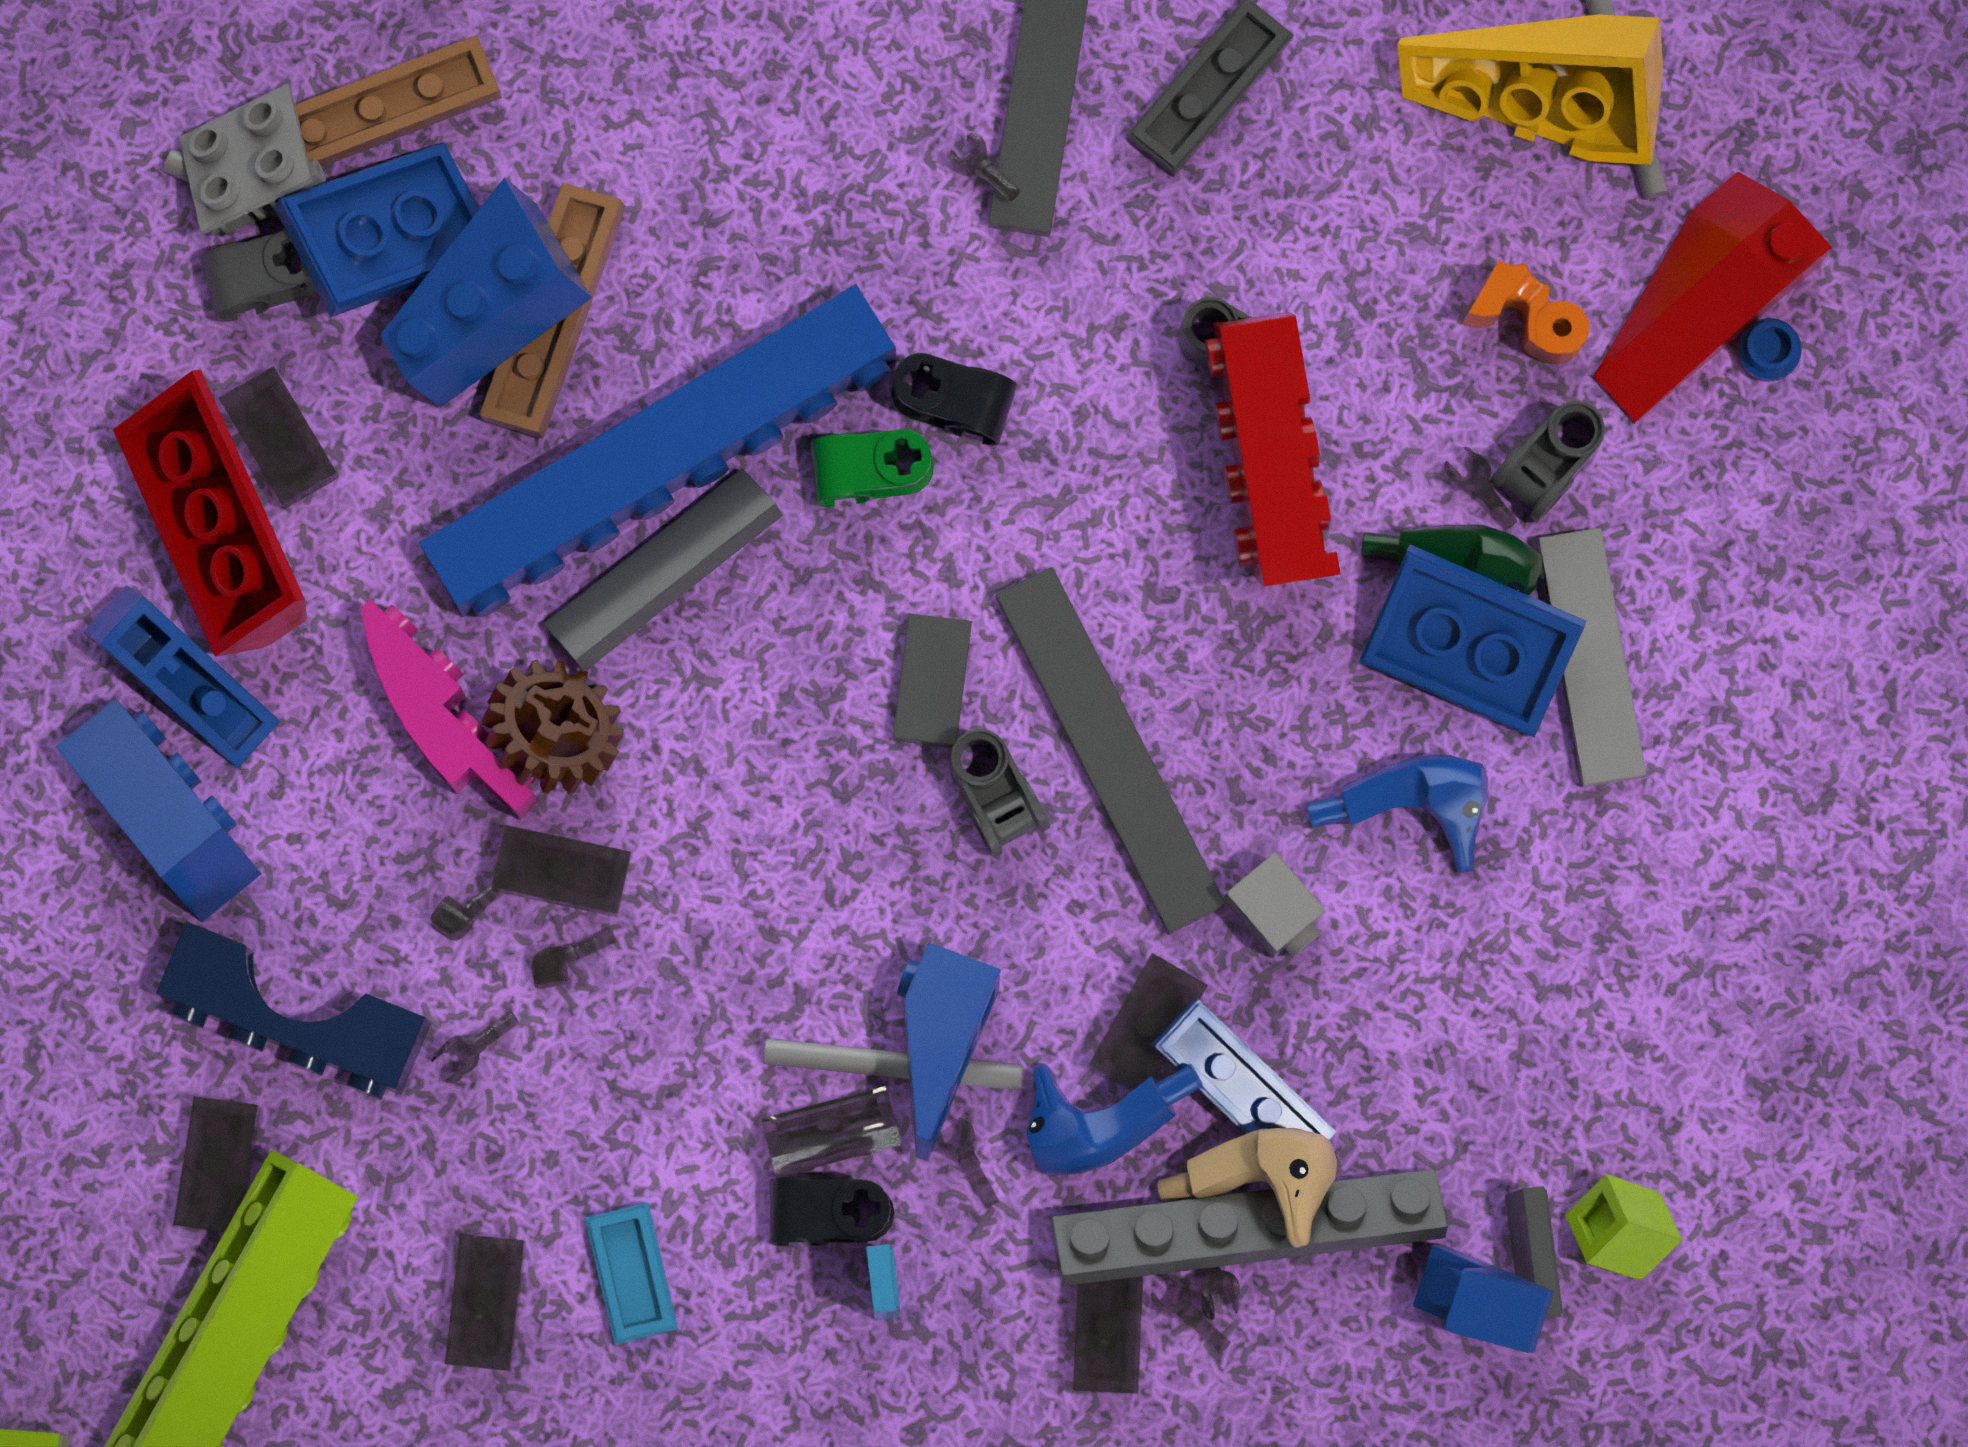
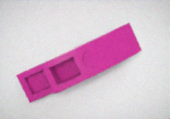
M369 599L361 607L366 640L375 670L389 702L414 744L432 768L456 794L476 777L521 820L538 803L535 794L529 789L536 779L531 777L524 785L517 783L520 769L515 765L500 769L497 765L499 759L484 745L489 733L465 710L457 717L451 713L466 697L461 686L457 683L464 674L438 648L430 655H427L411 639L418 632L417 628L396 607L391 604L383 612Z

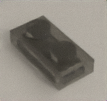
M274 366L219 397L284 509L339 478Z
M505 825L492 882V891L618 918L631 859V851Z
M1151 953L1087 1067L1130 1092L1150 1076L1156 1078L1165 1059L1151 1047L1152 1043L1193 999H1201L1208 985Z
M886 1086L761 1118L776 1178L797 1172L811 1171L819 1166L858 1156L872 1155L880 1150L902 1145Z
M193 1097L174 1226L224 1233L249 1188L261 1111L260 1106Z
M460 1234L445 1365L512 1372L527 1243L525 1240Z
M1143 1276L1077 1284L1072 1392L1138 1395Z

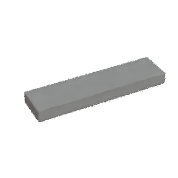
M1601 528L1539 537L1537 546L1538 552L1542 556V574L1548 604L1586 620L1583 632L1562 676L1581 787L1644 778L1647 773Z

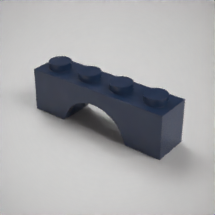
M187 921L156 991V994L162 999L171 1002L167 1014L200 1028L204 1027L207 1018L213 1019L231 1027L227 1035L228 1039L263 1052L267 1041L288 1049L290 1053L286 1062L320 1076L323 1075L326 1065L350 1074L346 1086L379 1100H382L386 1089L399 1095L402 1094L431 1025L426 1017L367 993L343 1013L326 1020L308 1022L284 1017L273 1011L265 1003L258 990L254 976V952L242 943Z

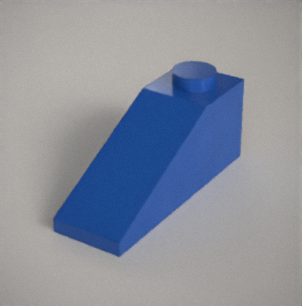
M127 585L83 632L236 768L243 764L281 722L148 599Z
M928 942L920 962L912 959L908 961L897 990V995L905 998L904 1031L915 1152L917 1158L929 1161L999 992L1001 973L999 968Z

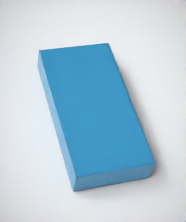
M649 1203L585 1218L614 1344L620 1345L679 1330Z
M889 1244L867 1246L875 1320L898 1318L897 1314H901L893 1247H890Z

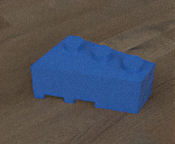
M504 177L380 336L406 382L439 407H442L592 297L538 205Z
M115 698L58 744L56 748L159 876L201 922H204L262 873L229 835L228 832L237 824L217 799L212 795L202 802L192 790L202 781L180 754L176 752L167 760L157 746L167 738L143 709L132 717Z

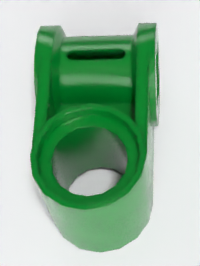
M909 429L866 434H833L815 438L810 442L818 506L834 507L835 500L856 498V504H861L872 499L911 495L924 489L933 476L934 462L927 441L920 434ZM909 449L913 459L921 460L911 464V474L899 475L895 465H887L897 461L899 450Z

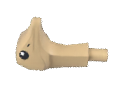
M1299 1128L1260 1129L1229 1140L1187 1160L1188 1172L1160 1179L1158 1181V1193L1162 1202L1165 1203L1181 1201L1195 1196L1197 1198L1221 1196L1246 1183L1267 1182L1273 1189L1283 1214L1287 1238L1292 1246L1298 1248L1308 1245L1310 1241L1314 1216L1326 1192L1336 1178L1337 1159L1332 1143L1324 1135Z

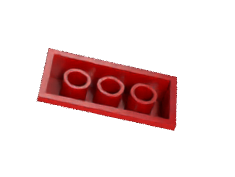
M201 369L192 370L116 426L113 432L214 656L217 657L261 649L273 644L307 620L305 598Z

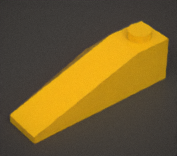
M1597 14L1400 38L1397 44L1402 98L1469 121H1475L1482 116H1486L1516 128L1513 136L1531 142L1534 141L1535 136H1539L1571 147L1569 155L1587 161L1651 165L1663 78L1661 24L1659 17Z

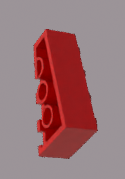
M1284 312L1214 323L1216 339L1206 340L1205 346L1211 378L1222 377L1225 402L1215 403V415L1220 440H1231L1234 465L1224 466V474L1230 504L1240 502L1244 527L1236 528L1233 531L1239 566L1250 565L1251 574L1264 587L1341 575L1337 552L1328 553L1324 547L1322 531L1328 530V522H1331L1328 498L1324 494L1321 480L1314 479L1313 468L1319 467L1320 452L1313 420L1311 417H1305L1304 405L1310 404V394L1296 315Z

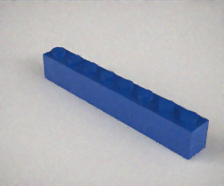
M855 284L419 542L421 549L461 616L465 617L475 611L479 618L487 616L504 606L511 599L507 592L527 579H530L533 585L543 583L562 571L566 566L562 558L583 546L590 553L611 543L620 535L617 526L633 516L639 514L642 520H647L662 513L675 501L671 494L692 481L697 488L716 481L729 470L726 461L748 449L751 456H755L773 447L783 438L780 429L800 417L808 424L827 415L838 404L834 397L854 385L862 392L881 383L892 372L888 365L896 361V347L859 287Z

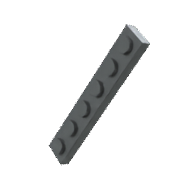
M1436 1169L1333 1181L1312 1221L1308 1245L1298 1248L1292 1246L1287 1238L1284 1217L1273 1189L1053 1216L1051 1229L1061 1286L1442 1239L1446 1238L1448 1225Z

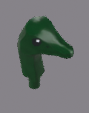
M1438 525L1403 529L1400 536L1365 532L1363 536L1362 557L1398 561L1397 566L1400 568L1411 544L1526 595H1530L1535 590L1542 571V556L1540 553L1515 535L1484 525Z

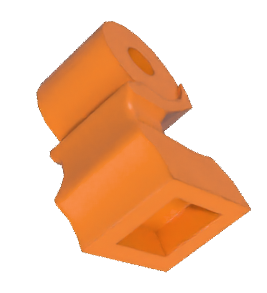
M1498 260L1462 325L1477 329L1493 326L1501 310L1512 307L1519 311L1522 317V350L1532 358L1549 364H1562L1573 359L1585 344L1589 334V320L1580 307L1568 301L1549 302L1550 287L1539 282L1531 274L1526 264L1512 265Z

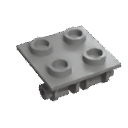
M288 83L179 136L199 228L203 235L212 232L214 235L224 232L230 236L236 233L238 228L258 218L263 220L269 217L267 204H270L275 209L280 198L326 182V176L320 163L316 159L308 160L291 87Z

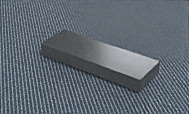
M1242 0L1130 129L1126 139L1175 177L1290 44L1294 34L1252 0Z

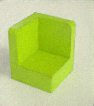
M1605 1174L1565 1214L1587 1264L1637 1280L1645 1278L1683 1240L1663 1196L1658 1191L1609 1174Z

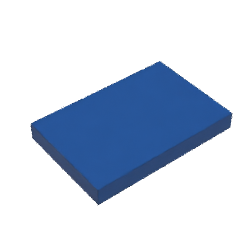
M445 142L280 198L275 206V210L330 318L419 286L479 210Z
M1410 544L1359 662L1535 738L1583 632L1586 620Z

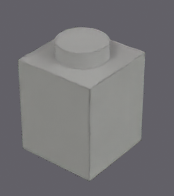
M1276 852L1238 882L1225 895L1224 900L1227 906L1273 959L1285 949L1292 957H1295L1322 934L1316 923L1323 917L1326 910Z

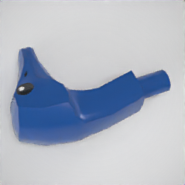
M1452 755L1416 756L1384 767L1342 787L1343 795L1307 803L1309 818L1313 828L1349 820L1352 826L1392 808L1405 806L1423 808L1432 814L1442 826L1452 849L1456 869L1459 873L1472 871L1474 865L1475 840L1480 818L1489 798L1488 776L1483 764Z
M1042 1063L1038 1067L1033 1068L1035 1100L1027 1130L1032 1157L1042 1172L1049 1176L1082 1174L1107 1166L1141 1144L1175 1117L1176 1114L1172 1104L1202 1088V1081L1193 1066L1189 1064L1160 1082H1157L1155 1078L1150 1076L1114 1106L1102 1111L1084 1113L1071 1105L1060 1090L1048 1065Z

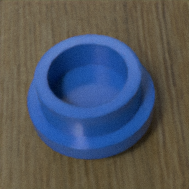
M1765 318L1753 322L1745 329L1739 339L1737 352L1742 367L1749 375L1758 380L1770 382L1781 380L1793 372L1800 361L1802 347L1798 334L1789 324L1779 319Z

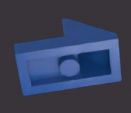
M1432 1245L1413 1307L1446 1320L1444 1329L1451 1333L1526 1353H1534L1554 1291L1448 1246Z

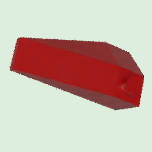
M1738 171L1691 211L1593 378L1635 424L1741 334L1750 324L1755 322L1823 263L1832 246L1790 200Z

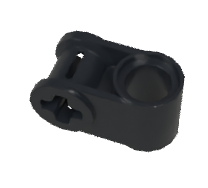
M917 353L906 357L899 363L894 373L892 399L899 412L912 420L945 429L958 437H961L963 432L983 437L982 444L997 446L1004 430L1017 383L991 370L968 367L931 354ZM919 375L930 377L929 386L932 390H927L923 399H916L911 396L912 385L909 383H915Z
M782 1177L770 1179V1245L789 1246V1243H811V1246H822L828 1243L870 1242L884 1236L893 1224L895 1215L893 1202L883 1188L873 1181L863 1179L828 1180L819 1177ZM868 1194L869 1201L881 1208L880 1214L869 1217L868 1227L859 1228L858 1221L854 1217L846 1215L847 1207L857 1206L859 1195Z

